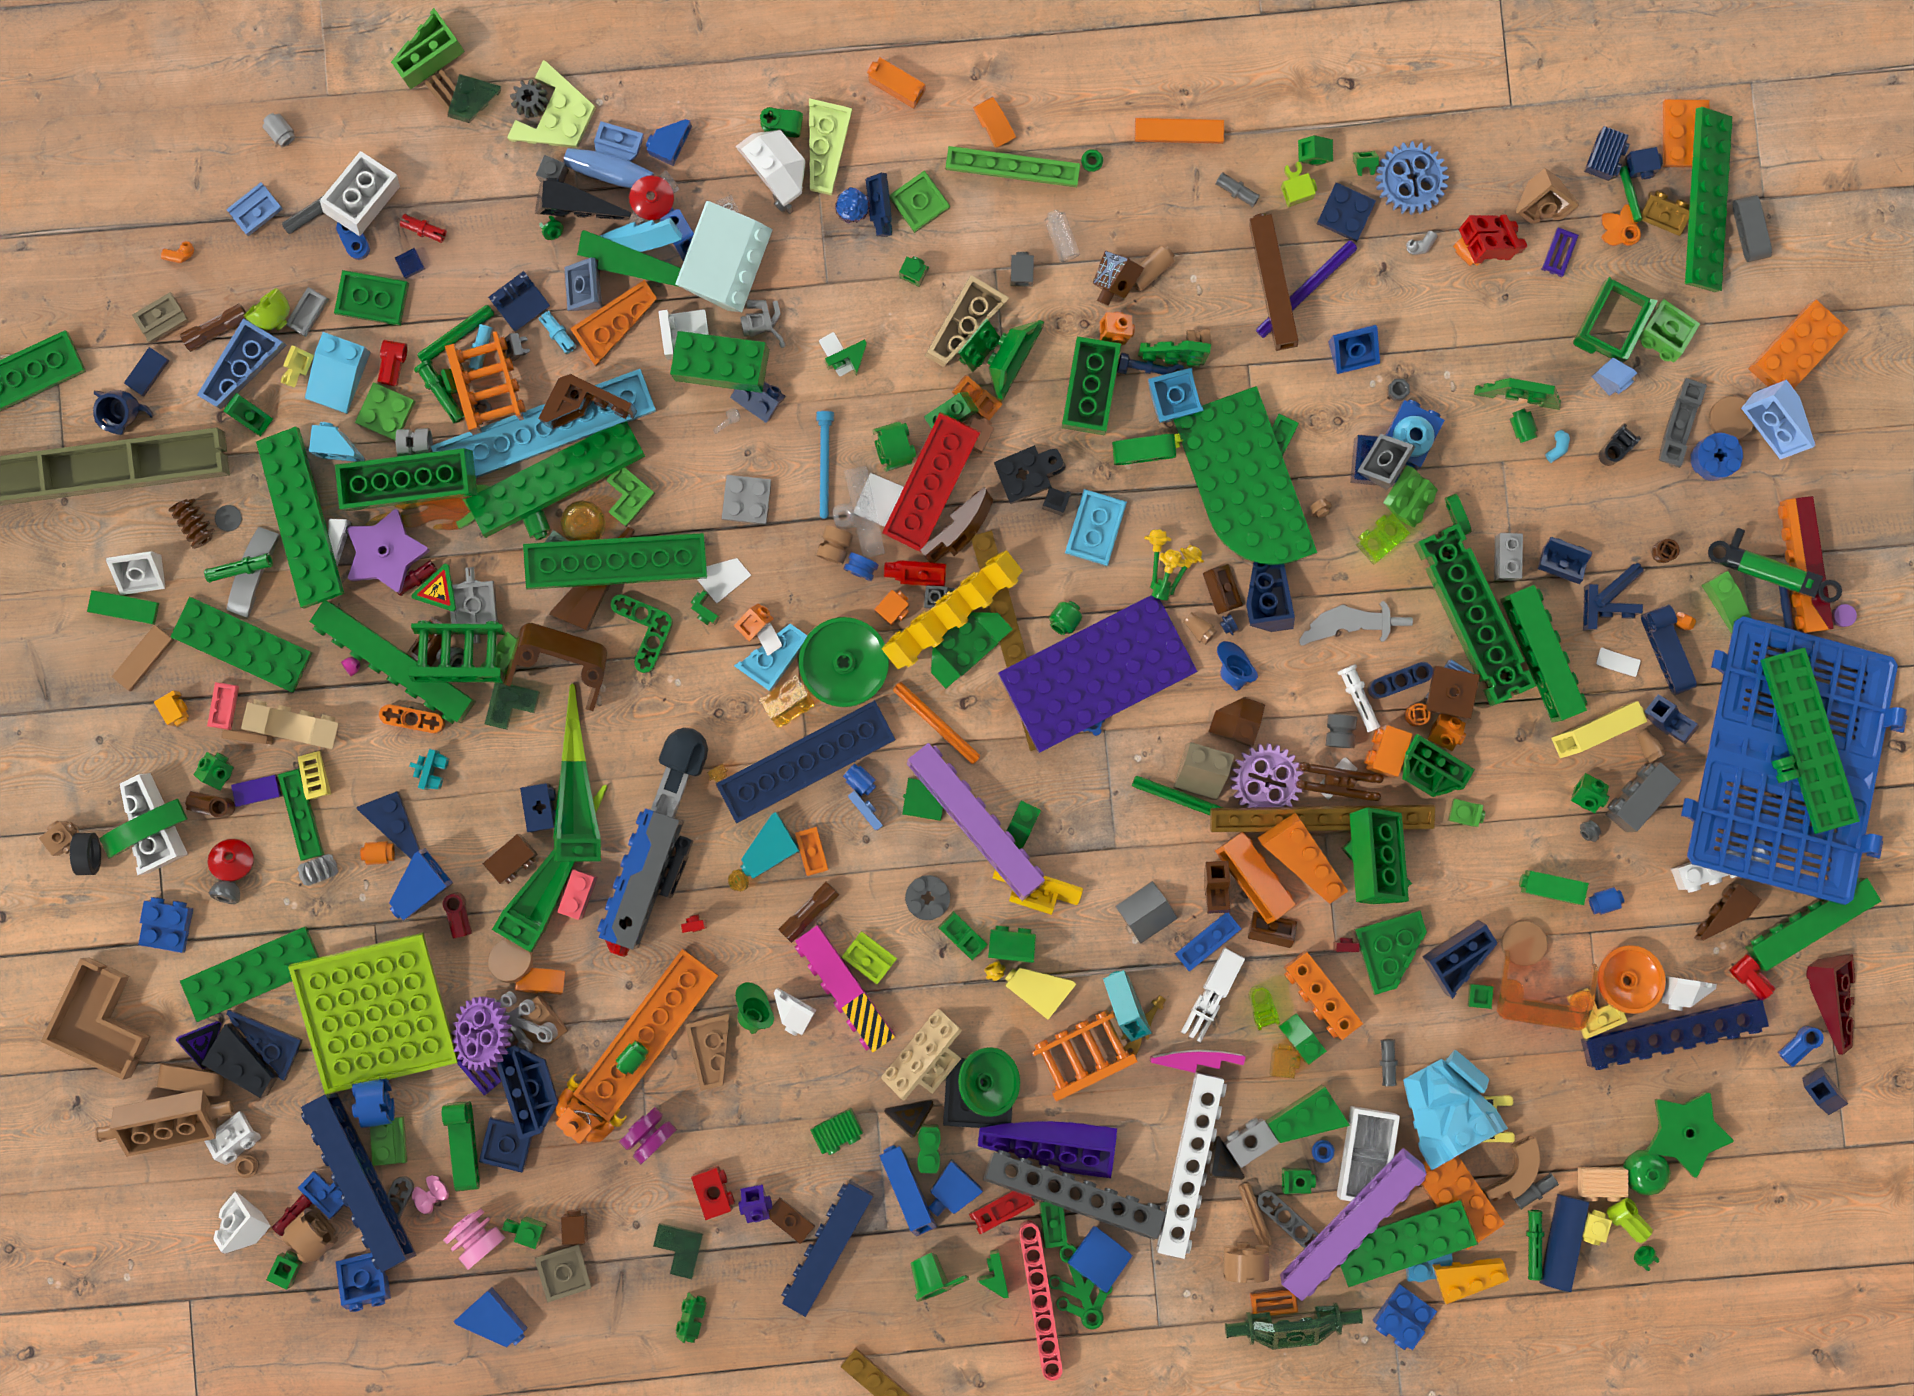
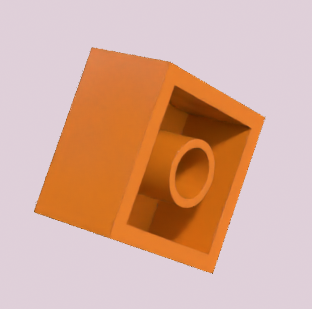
M1389 725L1379 727L1378 730L1375 729L1371 742L1374 743L1371 751L1368 750L1365 756L1364 763L1367 764L1365 769L1389 778L1398 777L1413 734Z

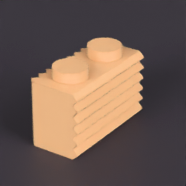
M1578 1167V1195L1584 1197L1585 1201H1598V1197H1607V1201H1621V1197H1628V1170L1623 1167Z

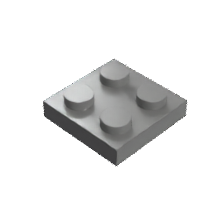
M726 475L722 520L767 525L771 479Z

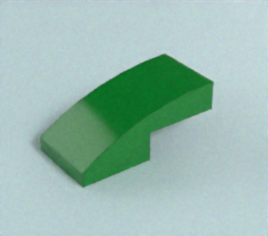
M954 911L938 926L972 961L988 945Z

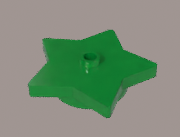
M1704 1092L1684 1104L1655 1099L1659 1124L1658 1130L1647 1151L1651 1154L1675 1157L1692 1177H1698L1709 1153L1734 1142L1714 1121L1711 1093ZM1688 1129H1691V1133H1690V1135L1687 1137V1136H1686V1131H1687Z

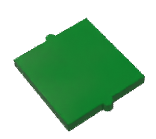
M908 778L906 794L903 795L905 800L902 815L941 821L943 807L920 780Z

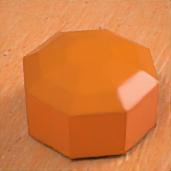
M1675 613L1677 623L1674 625L1682 630L1694 628L1695 618L1684 613Z

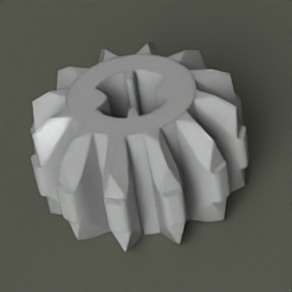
M330 854L300 864L297 868L299 878L306 886L333 877L338 873L337 863Z

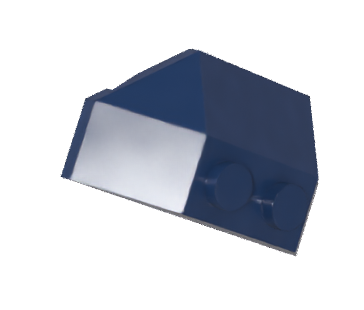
M515 1045L505 1048L508 1054H501L503 1062H497V1068L519 1139L522 1140L544 1131L556 1109L558 1098L546 1059Z

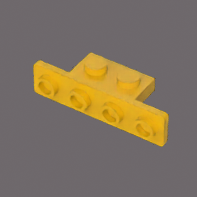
M995 870L992 878L1005 882ZM1044 876L1045 881L1043 885L1025 900L1021 901L1013 890L1009 898L1010 902L1052 915L1057 899L1078 905L1083 888Z

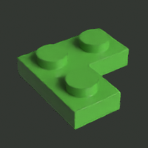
M625 467L612 473L606 480L622 494L621 498L609 510V513L627 527L655 495V492Z

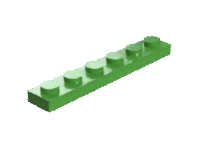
M948 146L945 169L1077 188L1080 164Z

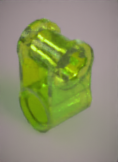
M1253 986L1249 990L1248 997L1258 1031L1262 1030V1027L1272 1024L1280 1025L1279 1016L1270 992L1263 986ZM1258 991H1264L1265 999L1261 1002L1254 1000L1255 993Z

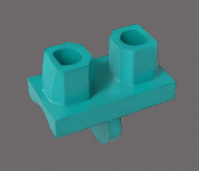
M429 749L426 761L424 756L419 755L417 764L410 762L409 767L415 768L413 777L420 778L418 788L423 790H440L443 778L434 776L435 767L446 770L450 758L439 754L440 751Z

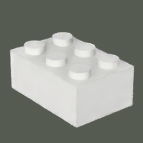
M360 151L321 198L320 203L323 213L358 236H361L399 189L400 185L397 174Z

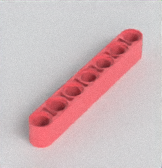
M1027 1220L1020 1225L1019 1234L1043 1376L1047 1380L1055 1381L1062 1375V1363L1040 1230L1034 1221ZM1026 1227H1033L1036 1230L1033 1237L1029 1238L1023 1234ZM1032 1249L1040 1253L1036 1260H1030L1027 1257V1253ZM1039 1272L1043 1275V1279L1041 1282L1035 1283L1031 1280V1275ZM1038 1295H1044L1047 1298L1044 1305H1037L1034 1302ZM1041 1318H1048L1051 1321L1050 1325L1046 1328L1040 1327L1038 1322ZM1045 1341H1052L1055 1345L1052 1350L1046 1351L1042 1348V1344ZM1048 1364H1056L1058 1370L1055 1373L1047 1372L1046 1367Z

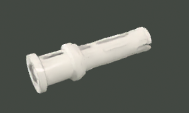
M1354 664L1337 673L1342 676L1347 687L1345 690L1348 694L1352 695L1367 732H1370L1381 726L1364 692L1365 683L1360 680L1356 671L1357 666Z

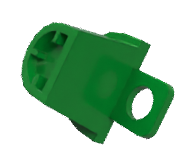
M929 1253L910 1263L917 1294H915L917 1302L938 1296L951 1290L952 1287L970 1280L969 1276L964 1275L948 1282L940 1261L934 1253Z

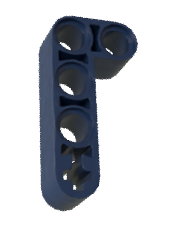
M1668 604L1642 614L1641 621L1672 694L1676 696L1697 687L1695 676L1673 624L1677 623V617L1672 606Z

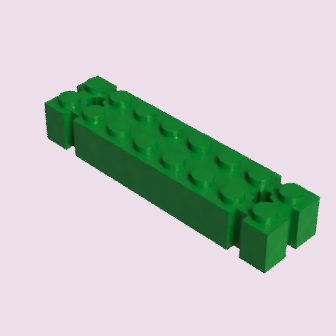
M1455 524L1439 532V539L1434 534L1414 544L1421 561L1427 559L1430 565L1425 570L1474 673L1480 675L1479 682L1485 681L1488 687L1483 692L1489 705L1494 706L1512 698L1510 694L1512 691L1514 695L1536 687L1537 685L1530 671H1523L1520 665L1525 660L1471 547L1465 549L1462 543L1467 538L1460 524ZM1448 551L1450 553L1448 557L1442 556L1443 552ZM1506 672L1508 677L1501 679L1500 675Z

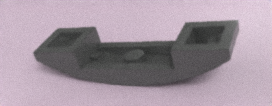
M1689 378L1684 379L1666 426L1659 461L1679 468L1682 466L1688 447L1686 446L1697 409L1701 406L1707 387L1706 384Z

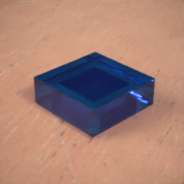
M415 248L395 257L405 279L425 270Z

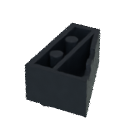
M233 1023L225 1024L202 1065L259 1098L268 1096L279 1075L255 1051Z

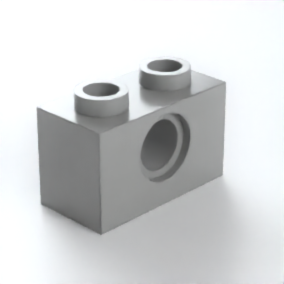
M1500 533L1496 535L1494 581H1518L1522 579L1523 534Z
M1253 1118L1245 1124V1129L1240 1132L1235 1130L1226 1137L1228 1140L1224 1144L1241 1168L1279 1144L1262 1118L1259 1120ZM1249 1135H1254L1256 1138L1255 1144L1250 1147L1245 1146V1138Z

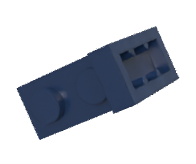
M1598 584L1584 586L1583 631L1597 630L1598 614L1600 618H1613V614L1622 615L1623 619H1635V615L1643 613V604L1609 603L1605 607H1599L1595 602V597L1598 596Z

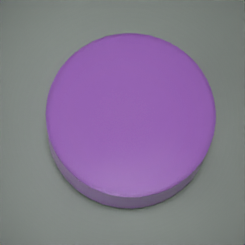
M1847 604L1837 606L1832 612V620L1839 627L1852 625L1857 617L1855 609Z

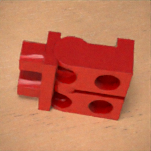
M1506 214L1500 215V217L1496 215H1469L1458 229L1465 244L1469 245L1467 248L1475 264L1482 263L1485 259L1511 260L1515 254L1522 253L1527 247L1525 239L1518 238L1516 235L1519 228L1517 222L1509 221Z

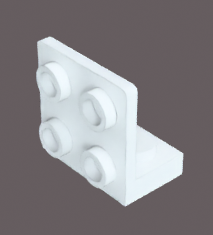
M668 310L658 311L664 355L667 360L673 359L678 331L709 335L705 310L669 314Z

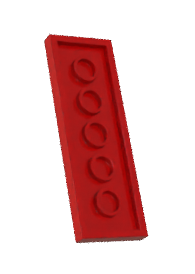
M942 412L939 413L882 531L883 534L921 552L920 549L928 542L981 433L980 431Z

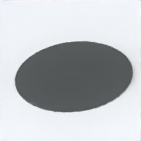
M222 506L215 514V523L223 531H233L241 523V513L235 506Z

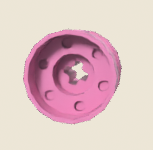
M481 1208L476 1212L468 1214L451 1228L449 1234L443 1240L446 1244L454 1238L458 1241L451 1248L452 1252L460 1247L465 1249L458 1259L467 1270L505 1239L497 1227L489 1231L484 1229L490 1221L489 1217L481 1223L477 1221L485 1213Z

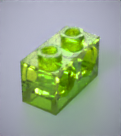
M1393 513L1389 517L1384 514L1375 522L1377 525L1372 531L1367 529L1358 537L1360 541L1356 546L1373 565L1411 534ZM1386 525L1394 527L1395 534L1393 536L1386 534ZM1369 539H1374L1377 541V550H1371L1369 548Z

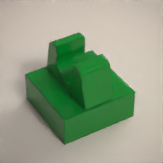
M1375 151L1353 152V162L1358 176H1362V170L1365 167H1369L1370 175L1375 174L1376 167L1379 166V156Z

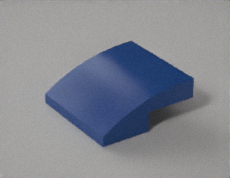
M1093 1226L1068 1261V1264L1082 1276L1088 1278L1103 1292L1107 1293L1133 1255L1100 1229Z

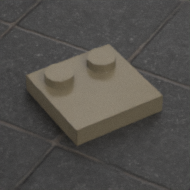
M579 1244L535 1257L547 1303L591 1289Z

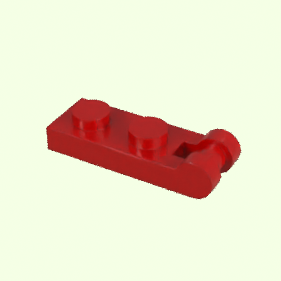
M1010 1191L970 1212L969 1216L977 1224L978 1227L976 1229L978 1233L983 1234L1033 1207L1035 1203L1032 1197ZM988 1213L991 1220L985 1222L982 1215Z

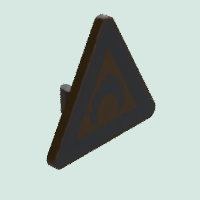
M932 1100L886 1108L884 1112L906 1134L913 1138L917 1135L934 1103Z
M1216 1136L1211 1166L1209 1168L1210 1177L1234 1180L1244 1179L1243 1172L1221 1137Z

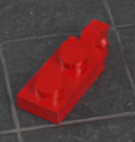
M904 560L885 562L884 577L895 578V580L900 581V584L945 587L946 564Z

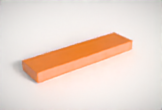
M1135 118V142L1223 144L1224 120Z

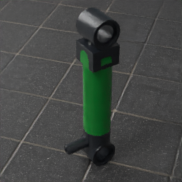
M1741 528L1736 529L1731 544L1724 541H1715L1708 549V557L1715 564L1790 589L1812 599L1817 594L1822 602L1830 604L1836 602L1842 595V587L1835 580L1821 582L1823 579L1821 575L1804 571L1739 548L1745 534V530ZM1716 547H1723L1726 550V555L1720 559L1716 558L1713 555V550ZM1833 586L1836 589V595L1832 598L1826 597L1823 594L1824 587Z

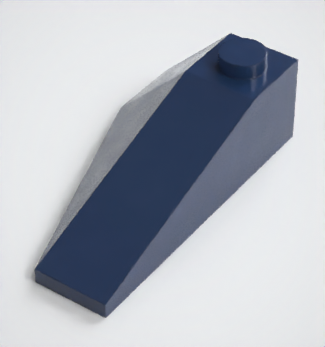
M1253 562L1246 603L1250 626L1269 632L1294 629L1295 615L1284 564L1268 565Z

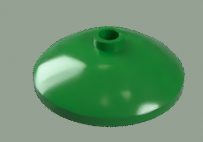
M993 1047L981 1048L971 1053L965 1059L959 1073V1090L963 1101L973 1112L981 1116H998L1008 1111L1015 1103L1020 1090V1075L1014 1060L1003 1050ZM981 1079L983 1080V1086L980 1084Z

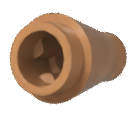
M1192 612L1183 621L1199 643L1203 642L1206 645L1217 633L1214 625L1199 618Z
M1648 728L1636 734L1645 760L1648 759L1649 763L1655 762L1666 755L1664 752L1665 748Z

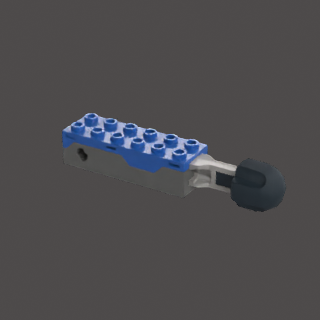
M677 729L664 742L658 760L660 764L666 766L659 789L651 809L645 808L644 812L640 811L637 817L636 824L639 825L637 832L632 833L628 843L631 849L629 854H625L620 866L623 868L622 874L617 876L614 881L613 889L616 890L612 898L609 897L605 910L608 913L606 918L601 919L597 929L600 932L599 938L605 940L609 952L615 955L625 957L630 949L639 948L660 890V882L665 876L668 862L675 848L674 844L679 837L684 823L683 820L675 818L685 787L690 775H701L707 759V742L703 735L695 729ZM631 918L632 926L627 927L625 919Z

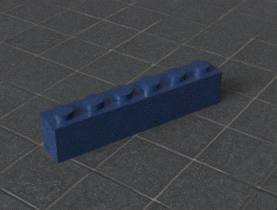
M851 1180L848 1185L843 1183L837 1194L840 1197L837 1205L832 1203L826 1214L829 1217L825 1225L821 1223L815 1233L818 1239L814 1245L809 1244L803 1255L807 1257L804 1264L797 1265L792 1276L796 1277L792 1285L787 1283L781 1294L784 1297L783 1305L804 1317L807 1316L873 1198L874 1193Z

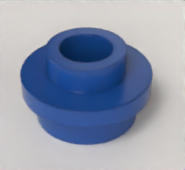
M1319 1140L1312 1146V1156L1316 1161L1327 1163L1334 1157L1335 1150L1329 1141ZM1321 1147H1325L1327 1149L1325 1155L1319 1154V1149Z

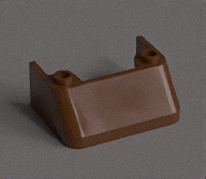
M524 624L519 631L503 685H511L517 665L523 667L533 666L537 662L539 654L543 653L583 665L581 680L585 685L592 687L585 709L594 711L604 679L607 660L606 648L600 643L539 624Z

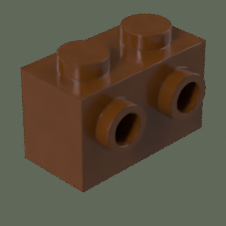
M516 834L482 864L499 884H504L505 882L510 884L519 876L517 874L518 871L522 868L526 870L536 862L534 858L538 854L521 834Z

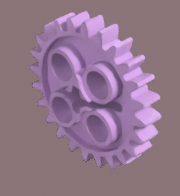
M1267 743L1265 749H1263L1261 744H1258L1257 751L1249 747V755L1242 752L1244 760H1235L1239 767H1234L1232 770L1237 774L1230 777L1231 780L1236 781V784H1233L1231 789L1238 790L1233 796L1235 798L1242 797L1239 804L1242 806L1247 803L1246 808L1284 807V805L1293 807L1290 800L1298 801L1297 796L1294 794L1295 792H1302L1301 789L1295 786L1297 780H1301L1298 779V776L1303 774V771L1296 770L1299 762L1292 763L1295 755L1292 754L1287 757V749H1283L1280 752V746L1276 745L1272 750V746ZM1263 760L1265 767L1262 771L1257 772L1255 764L1257 761ZM1280 767H1285L1286 774L1283 778H1277L1276 771ZM1248 773H1254L1265 778L1269 775V778L1285 783L1286 786L1281 787L1267 782L1265 785V782L1249 777ZM1251 782H1257L1258 789L1253 793H1249L1248 785ZM1277 788L1279 796L1276 799H1270L1269 792Z

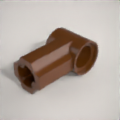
M190 791L185 802L186 810L212 815L213 817H229L235 811V803L232 799ZM221 802H223L225 805V809L222 813L218 809V806Z

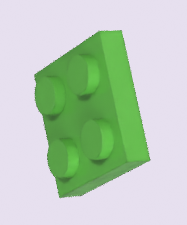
M373 382L355 423L396 441V431L404 428L416 401Z

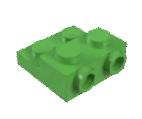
M1663 299L1647 321L1639 340H1641L1643 347L1647 349L1653 348L1659 352L1660 358L1664 361H1672L1674 363L1683 354L1700 323Z
M1407 465L1383 503L1401 522L1415 528L1423 520L1427 507L1434 502L1438 489L1429 480L1423 478L1413 467Z

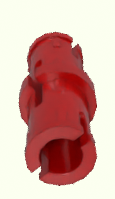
M403 214L402 219L410 223L400 220V227L416 232L420 237L426 236L439 243H443L444 238L436 235L437 233L446 237L447 230L433 226L427 220L423 219L421 221L408 214Z

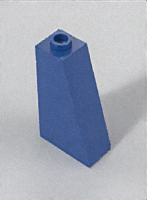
M896 1145L884 1149V1153L879 1156L910 1231L917 1237L937 1228L904 1150L900 1146L896 1147Z

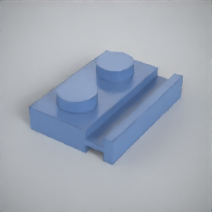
M261 182L226 210L245 234L250 236L283 210V208Z

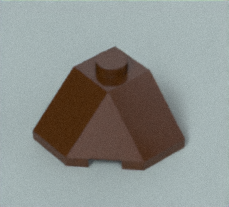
M1243 697L1215 711L1208 732L1250 747L1254 746L1265 704Z

